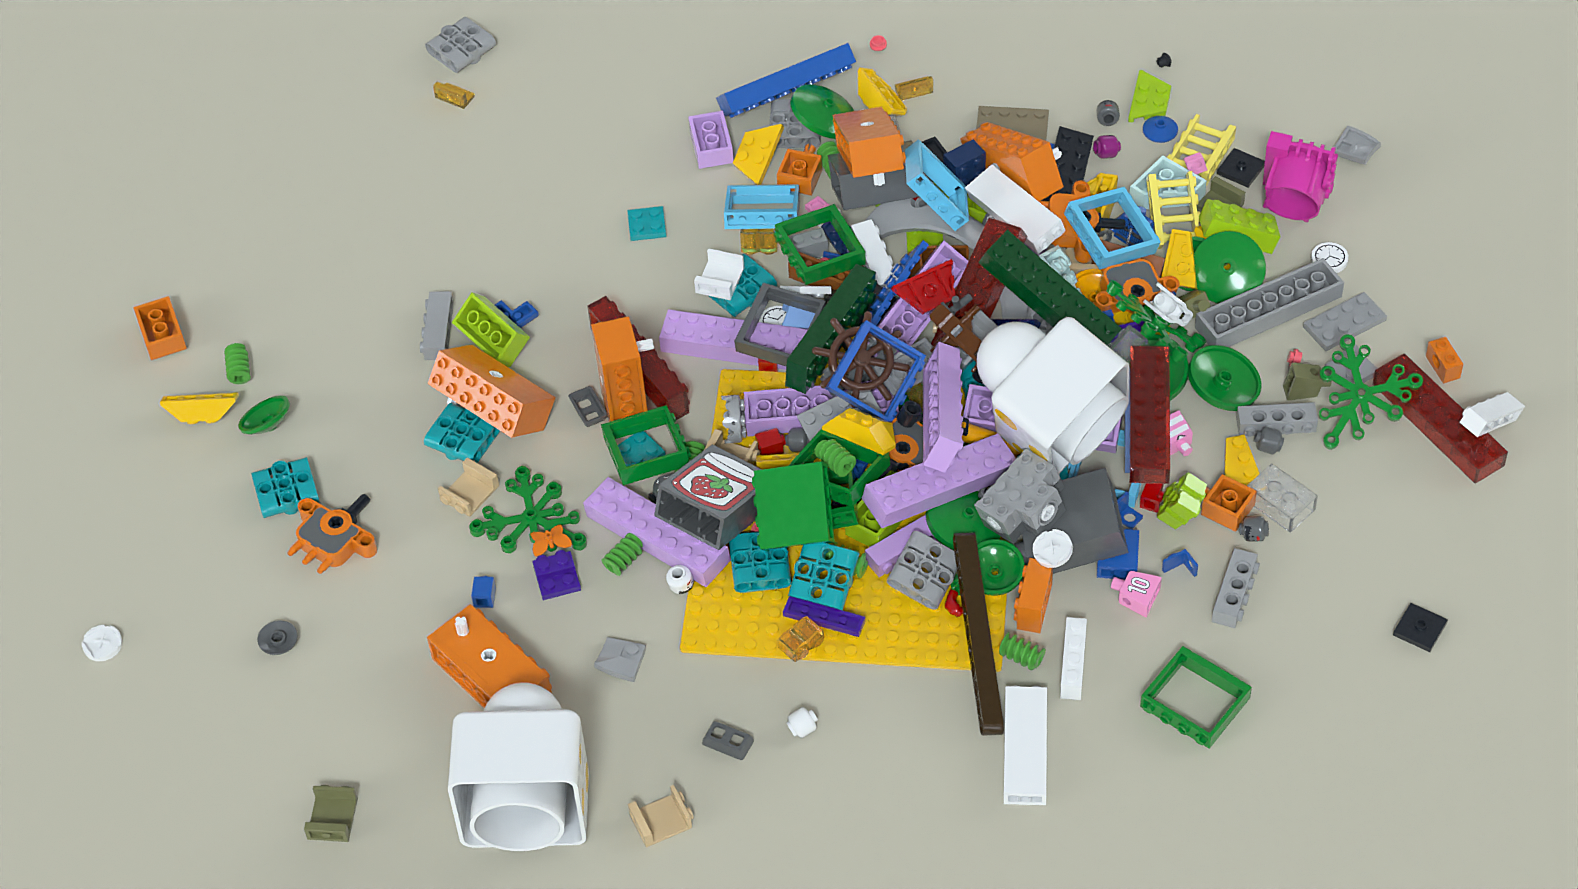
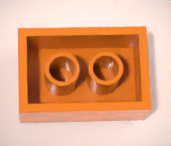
M169 296L133 307L151 360L187 349Z
M1029 558L1028 565H1024L1022 577L1024 578L1019 584V598L1016 597L1014 609H1016L1014 621H1017V629L1041 633L1052 588L1053 568L1041 566L1036 559Z

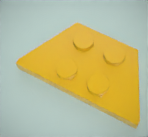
M782 124L745 132L733 164L756 185H761L784 129Z

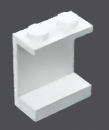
M708 249V263L702 276H696L694 280L695 293L731 300L744 270V258L738 254Z

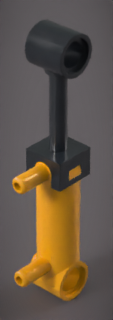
M906 401L897 414L898 423L907 428L912 427L918 421L923 423L922 409L917 402ZM963 417L961 428H963L962 440L965 443L972 444L997 434L995 431L970 424L969 419ZM1003 439L1015 458H1017L1020 453Z

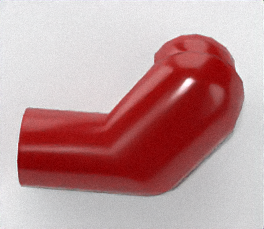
M950 590L945 601V609L951 615L960 617L963 614V610L956 602L958 592Z

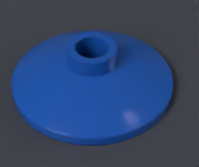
M1154 116L1144 122L1143 134L1153 142H1169L1177 136L1178 125L1169 117Z

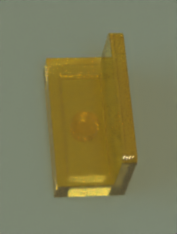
M932 76L895 84V91L901 101L933 93Z
M436 82L433 85L435 98L465 109L475 97L474 93L449 83L442 84Z

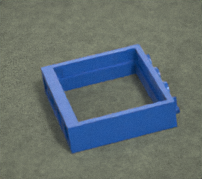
M866 320L861 324L825 389L861 411L892 422L898 413L895 411L899 404L902 405L907 397L905 392L908 388L911 389L916 381L914 376L917 371L921 372L925 364L923 360L926 355ZM868 333L914 360L884 415L837 388Z

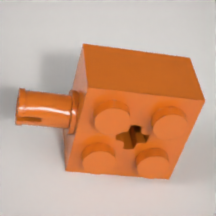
M806 144L803 152L787 149L777 172V185L799 184V193L812 196L822 172V156L814 154L816 151L815 146Z
M1222 474L1212 489L1206 487V496L1203 500L1201 515L1236 532L1239 524L1243 523L1244 518L1248 516L1255 506L1257 491Z

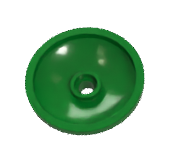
M274 396L258 403L243 415L239 421L238 428L242 433L248 435L273 431L288 413L290 401L286 396Z
M992 539L977 544L984 594L998 596L1015 589L1023 579L1022 573L1025 563L1021 552L1014 545L1004 540ZM997 571L998 574L993 575L992 572Z

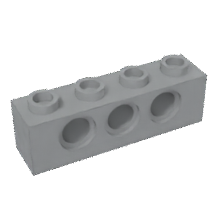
M1315 402L1238 406L1236 420L1239 435L1255 436L1256 432H1261L1264 427L1278 430L1282 434L1287 435L1293 433H1312L1317 430L1318 417Z
M1234 548L1213 610V623L1236 628L1237 622L1242 621L1244 615L1242 607L1243 605L1247 606L1250 595L1247 592L1248 589L1252 590L1255 581L1252 577L1253 574L1257 575L1260 563L1257 562L1258 554Z

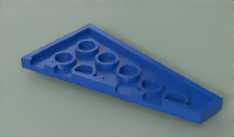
M924 240L909 255L905 254L900 260V264L896 263L891 269L892 275L890 274L884 282L886 286L881 288L877 294L879 298L875 299L870 306L872 308V311H870L872 313L871 323L875 326L881 320L880 316L890 306L891 299L894 295H897L891 288L908 278L911 269L921 258L919 255L929 246Z

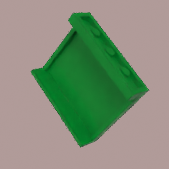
M821 461L754 471L752 485L755 488L756 494L754 496V506L757 508L755 522L759 528L757 544L760 550L769 551V549L822 542L827 544L835 543L827 463Z

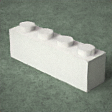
M872 219L851 225V230L866 251V264L864 267L875 271V280H877L881 287H885V280L890 274L892 275L890 271L893 268V261L891 256L887 255L885 251L886 245L884 240H881L879 237L878 226L874 225Z
M1508 392L1501 395L1498 394L1494 398H1488L1482 403L1478 402L1472 407L1468 406L1462 413L1463 418L1460 423L1479 437L1516 421L1525 406Z
M1066 618L1060 699L1081 700L1087 619Z

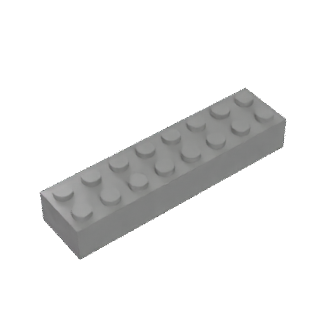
M1322 258L1212 306L1204 312L1196 313L1195 329L1207 340L1206 343L1209 346L1230 347L1341 298L1344 282L1327 261Z

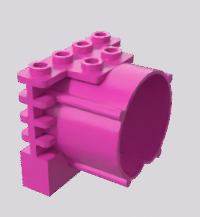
M1271 131L1266 146L1263 176L1266 197L1263 207L1287 219L1309 222V219L1319 214L1325 198L1328 199L1333 191L1338 154L1335 153L1336 147L1332 146L1331 151L1324 150V144H1321L1319 148L1314 146V142L1311 141L1310 144L1304 143L1302 139H1299V142H1292V135Z

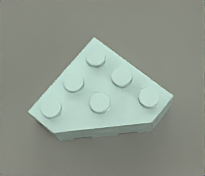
M1161 156L1130 186L1132 199L1137 206L1150 209L1146 183L1147 176L1149 174H1156V179H1159V181L1186 179V174L1189 170L1165 156ZM1192 172L1193 176L1196 177L1195 194H1198V199L1201 200L1205 196L1207 180ZM1187 186L1160 188L1158 196L1161 198L1188 196ZM1189 204L1162 206V208L1189 206Z
M1059 245L1039 255L1043 261L1076 288L1075 283L1078 281L1074 271H1070V258Z

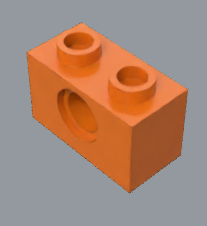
M1442 337L1428 342L1426 358L1442 383L1460 379L1463 362L1448 339Z

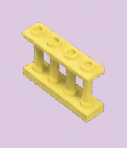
M1196 114L1194 119H1190L1187 130L1182 132L1179 143H1175L1173 153L1169 154L1167 158L1187 169L1185 161L1179 159L1181 155L1190 156L1198 153V151L1187 148L1189 142L1212 149V154L1201 153L1206 162L1207 171L1199 173V176L1207 180V186L1235 140L1236 126L1229 125L1226 131H1220L1199 124L1200 115ZM1198 130L1218 137L1220 141L1213 143L1193 135Z
M1192 171L1187 172L1186 179L1164 181L1156 179V174H1149L1146 178L1150 216L1154 222V232L1161 242L1158 249H1162L1164 243L1170 240L1171 234L1163 232L1162 226L1165 223L1191 221L1192 237H1196L1194 229L1199 226L1200 211H1197L1196 205H1198L1199 199L1198 194H1195L1196 177L1193 176ZM1187 186L1188 196L1161 198L1158 196L1160 188ZM1189 204L1190 214L1161 215L1160 208L1162 206Z

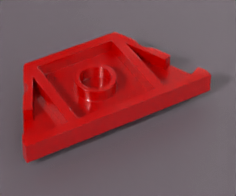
M950 259L898 283L891 290L922 315L934 310L942 302L947 304L952 301L953 296H956L954 275H952L953 260Z

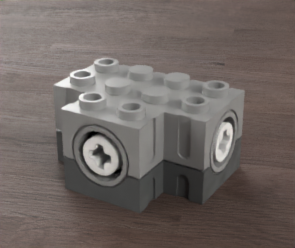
M1025 449L974 506L985 527L1014 544L1026 530L1038 537L1041 533L1048 532L1066 512V508L1059 495V492L1065 487L1053 464Z

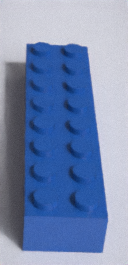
M846 43L716 97L721 111L724 113V117L729 115L732 118L743 113V109L747 112L760 106L759 103L764 105L775 100V97L778 99L791 92L793 93L800 86L815 84L821 81V78L825 80L833 75L842 73L852 68L851 64L855 63L856 60L849 43Z

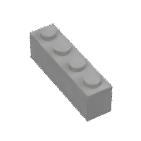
M451 291L429 292V299L425 300L427 313H424L423 316L425 327H422L423 342H420V353L424 354L425 360H436L439 350H445L449 347L454 305Z

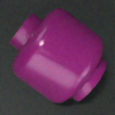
M1101 135L1093 143V151L1101 159L1115 158L1121 150V143L1114 135Z

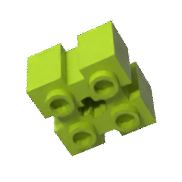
M1189 472L1179 478L1178 482H1173L1166 488L1163 496L1164 502L1160 505L1156 518L1174 529L1185 525L1193 517L1196 518L1201 511V502L1206 496L1205 489L1207 484Z

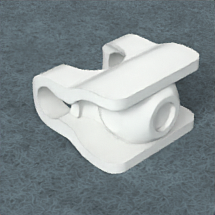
M1157 282L1156 286L1160 288V292L1154 297L1153 301L1145 299L1143 303L1167 322L1186 326L1192 319L1193 313L1182 300ZM1184 312V317L1180 319V315Z

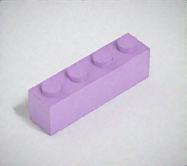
M926 515L865 550L868 565L878 577L892 571L913 531H919L939 542L928 528ZM904 557V560L906 562L910 560L909 558Z

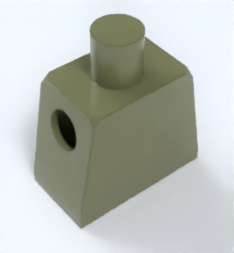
M1195 289L1179 297L1193 313L1192 319L1196 317V313L1204 312L1211 307L1206 293L1201 290ZM1184 312L1180 315V319L1184 317Z
M1292 363L1284 381L1283 389L1287 400L1314 398L1318 396L1321 387H1330L1332 381L1326 383L1320 379L1321 367L1319 365Z

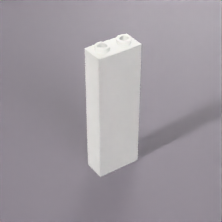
M993 165L989 166L965 187L969 198L993 216L1037 254L1046 249L1066 231L1060 218Z
M1006 686L1004 804L1046 805L1047 687Z

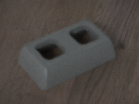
M591 386L568 395L586 427L606 419L607 412ZM586 399L591 402V405L585 408H580L578 405L579 402ZM596 412L598 414V417L589 421L586 418L591 413Z
M714 721L704 736L702 745L743 760L751 748L754 739L747 733ZM716 727L725 730L721 739L711 736ZM733 735L744 738L740 746L729 743Z

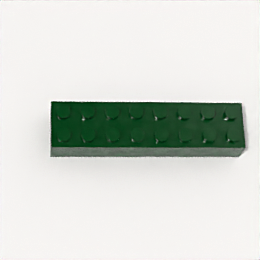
M1008 229L985 252L978 262L1052 327L1063 318L1072 317L1107 346L1122 330L1119 325Z
M858 264L853 267L786 361L785 386L804 394L814 387L817 377L823 374L822 371L825 370L828 357L815 355L812 353V349L814 347L830 349L833 341L838 336V333L830 323L832 318H836L844 330L857 326L861 315L864 316L868 305L872 304L876 298V293H874L877 285L875 271Z

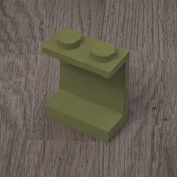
M1215 176L1211 180L1210 191L1196 205L1197 211L1201 213L1207 199L1219 200L1222 203L1235 204L1242 207L1245 202L1246 192Z
M313 786L315 802L311 821L305 822L304 826L307 840L349 842L358 799L355 789L349 786Z

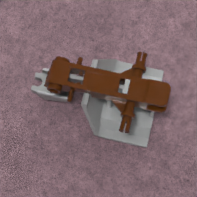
M976 304L968 312L965 311V315L960 320L944 305H938L930 313L929 317L945 335L940 340H937V343L930 352L933 353L938 342L958 348L962 358L960 364L962 372L973 361L976 362V365L971 369V372H975L977 370V353L980 344L985 336L998 326Z

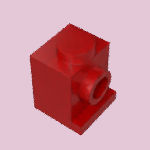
M1148 478L1140 497V508L1158 513L1160 502L1162 503L1165 491H1162L1164 484L1161 481Z

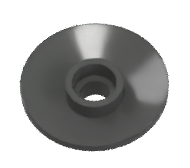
M273 621L260 630L257 642L263 652L270 655H281L294 647L298 635L296 628L291 623Z

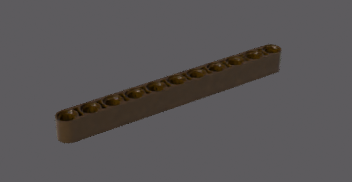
M974 532L954 533L953 548L980 733L982 736L1002 735L1004 723L976 535Z

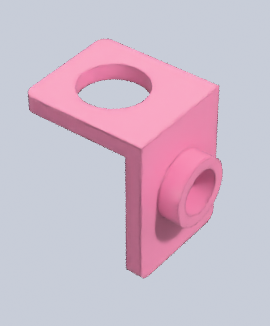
M1201 152L1184 158L1189 171L1195 174L1207 171Z

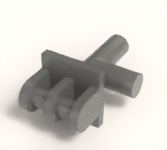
M969 293L960 300L958 296H953V306L949 308L944 302L941 305H944L955 316V313L972 301L973 298Z

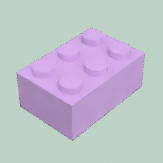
M723 111L689 116L690 134L699 169L733 163V148Z

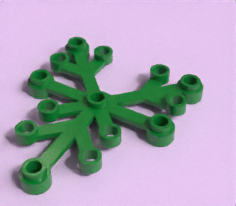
M1111 280L1107 285L1106 291L1113 297L1118 295L1121 298L1116 304L1119 310L1125 312L1126 309L1134 312L1131 315V319L1138 324L1141 321L1145 322L1140 331L1145 338L1150 339L1157 332H1160L1163 338H1159L1155 345L1162 351L1169 346L1171 349L1170 357L1175 362L1183 361L1187 357L1188 352L1175 343L1167 332L1183 340L1186 343L1185 348L1192 353L1196 349L1202 348L1207 342L1199 333L1195 332L1192 337L1187 335L1188 331L1180 325L1177 329L1169 327L1173 323H1169L1162 317L1155 315L1154 311L1147 305L1143 307L1135 295L1130 293L1128 297L1122 293L1123 286L1117 281Z
M1349 334L1343 335L1339 346L1342 350L1346 351L1348 359L1344 357L1341 351H1335L1332 354V361L1350 369L1355 384L1336 374L1335 369L1331 366H1324L1320 370L1319 376L1323 382L1329 383L1333 381L1349 390V392L1340 394L1332 392L1329 395V402L1332 405L1352 399L1351 403L1347 406L1330 410L1322 408L1319 411V418L1323 421L1342 415L1332 433L1325 435L1323 439L1324 446L1330 450L1338 446L1339 435L1349 419L1353 429V438L1355 440L1363 439L1365 432L1360 427L1356 412L1359 403L1363 413L1362 421L1367 425L1372 424L1375 418L1374 414L1370 411L1368 402L1387 412V417L1390 421H1399L1402 418L1403 409L1399 405L1391 406L1373 394L1388 391L1398 397L1401 402L1407 403L1411 399V392L1409 390H1401L1400 388L1419 389L1423 383L1422 376L1418 373H1412L1407 379L1398 380L1404 373V367L1401 364H1396L1385 384L1372 387L1363 384L1359 367L1364 359L1370 355L1371 349L1368 345L1360 346L1359 354L1356 357L1353 349L1355 338ZM1345 339H1350V340H1351V343H1350V344H1346V343L1344 342V340H1345ZM1361 349H1367L1368 353L1363 354ZM1338 354L1341 356V359L1336 360L1334 356ZM1400 368L1402 372L1396 373L1395 369ZM1329 370L1331 375L1327 376L1324 372ZM1412 378H1417L1419 382L1413 383ZM1364 390L1365 394L1359 395L1358 391ZM1402 394H1408L1409 398L1404 399ZM1332 396H1337V397H1338V400H1337V401H1333V400L1331 399V397H1332ZM1393 409L1398 410V411H1399V414H1398V415H1394V414L1392 413V410H1393ZM1325 411L1328 413V416L1323 417L1321 413ZM1367 415L1371 416V417H1372V420H1371V421H1367V420L1365 419V416H1367ZM1360 431L1362 433V436L1357 437L1355 435V432ZM1333 437L1335 442L1330 443L1328 438Z
M519 466L515 471L516 481L514 479L507 480L505 487L508 492H513L524 498L526 509L523 513L503 517L495 513L493 507L485 506L482 509L483 517L491 520L482 522L479 519H475L470 523L469 529L474 537H481L486 531L488 540L495 541L506 525L520 523L510 536L503 537L500 542L503 552L513 553L517 549L516 540L528 526L530 527V534L540 532L538 531L537 524L544 527V532L546 530L550 532L557 525L579 523L580 516L578 512L571 511L566 517L551 520L545 519V517L561 516L564 514V507L561 503H555L552 508L542 510L551 499L561 497V485L557 482H550L546 487V493L533 507L531 496L538 487L544 484L543 476L541 474L533 475L532 483L529 485L528 481L531 479L530 470L525 466ZM563 528L562 534L570 538L574 550L580 551L586 548L587 540L585 535L582 533L574 534ZM529 534L530 541H531L532 543H535V541L532 539L531 535ZM555 544L554 548L548 546L547 551L553 552L557 549V546Z

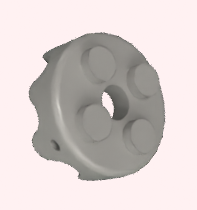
M739 395L721 396L722 400H726L725 408L728 410L723 415V426L729 428L728 439H725L724 442L725 444L740 443L746 437L744 399H740Z

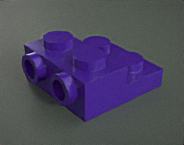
M559 550L555 555L548 557L540 555L536 560L532 561L543 601L581 591L571 551Z

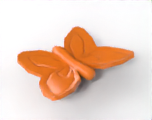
M562 525L555 526L550 532L546 530L545 533L533 532L530 534L535 541L532 549L534 556L537 557L545 553L548 549V544L550 548H554V544L561 548L571 547L570 538L562 534Z

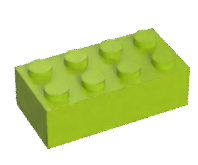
M1207 199L1199 215L1203 235L1207 238L1224 231L1239 232L1253 239L1262 252L1272 254L1281 237L1275 216L1270 213L1264 214L1256 212L1254 209H1245L1235 204L1230 205L1219 200Z
M471 292L452 321L480 349L507 367H511L530 338L529 335L485 296Z
M890 471L884 477H887L895 473L893 471ZM862 499L857 504L858 525L845 527V535L871 547L892 535L902 521L881 528Z

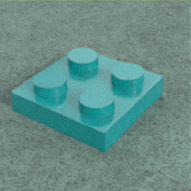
M663 206L627 210L631 241L666 237Z
M644 431L635 433L618 444L626 467L666 455L665 450Z

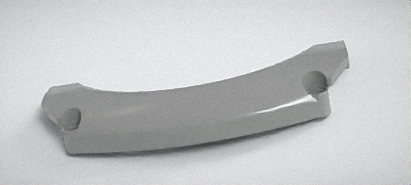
M921 197L916 201L910 198L882 203L865 220L872 219L874 225L878 226L880 239L903 232H935L963 242L972 248L980 258L1000 238L996 234L994 236L989 233L983 224L969 216L967 223L954 231ZM993 276L1000 295L1002 324L1024 322L1027 318L1028 305Z

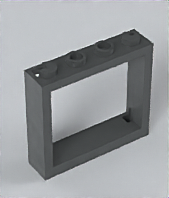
M763 283L734 340L736 352L786 366V361L790 354L749 342L768 301H775L815 313L809 328L826 306V301Z

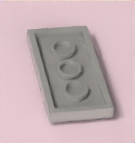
M1363 292L1304 322L1303 328L1325 351H1328L1339 345L1343 335L1349 334L1355 337L1385 322L1387 315Z
M923 338L911 345V347L926 355L923 360L925 367L932 354L930 350L933 346L926 338ZM902 352L894 355V362L908 364L910 367L914 362L912 358ZM878 366L873 368L878 377L884 369ZM892 369L890 376L883 383L893 396L896 394L907 372ZM923 369L921 372L917 371L914 376L916 381L911 389L908 388L905 394L923 384Z
M852 391L846 392L849 395H852ZM871 391L859 394V401L883 414ZM836 396L797 415V418L810 442L824 424L852 407L850 403Z

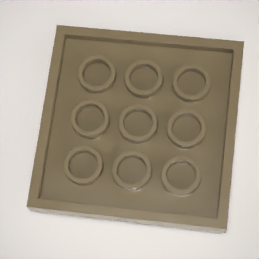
M979 106L976 129L981 124L990 122L1046 141L1049 110Z

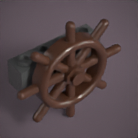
M870 311L864 313L863 322L867 320L871 323L872 313ZM836 318L830 320L831 325L838 333L830 349L820 347L812 349L813 354L828 357V368L822 371L824 375L820 378L821 388H826L839 365L838 363H840L846 353L838 351L840 345L844 342L849 347L852 342L851 337H855L860 326L844 330ZM896 330L891 335L898 339L902 333ZM868 333L837 388L843 391L845 389L852 391L851 396L858 400L860 393L878 389L884 399L890 401L892 395L883 383L890 376L892 369L908 372L910 366L894 362V355L897 353V350ZM875 366L884 368L879 377L873 370ZM868 375L871 382L861 383L862 377Z

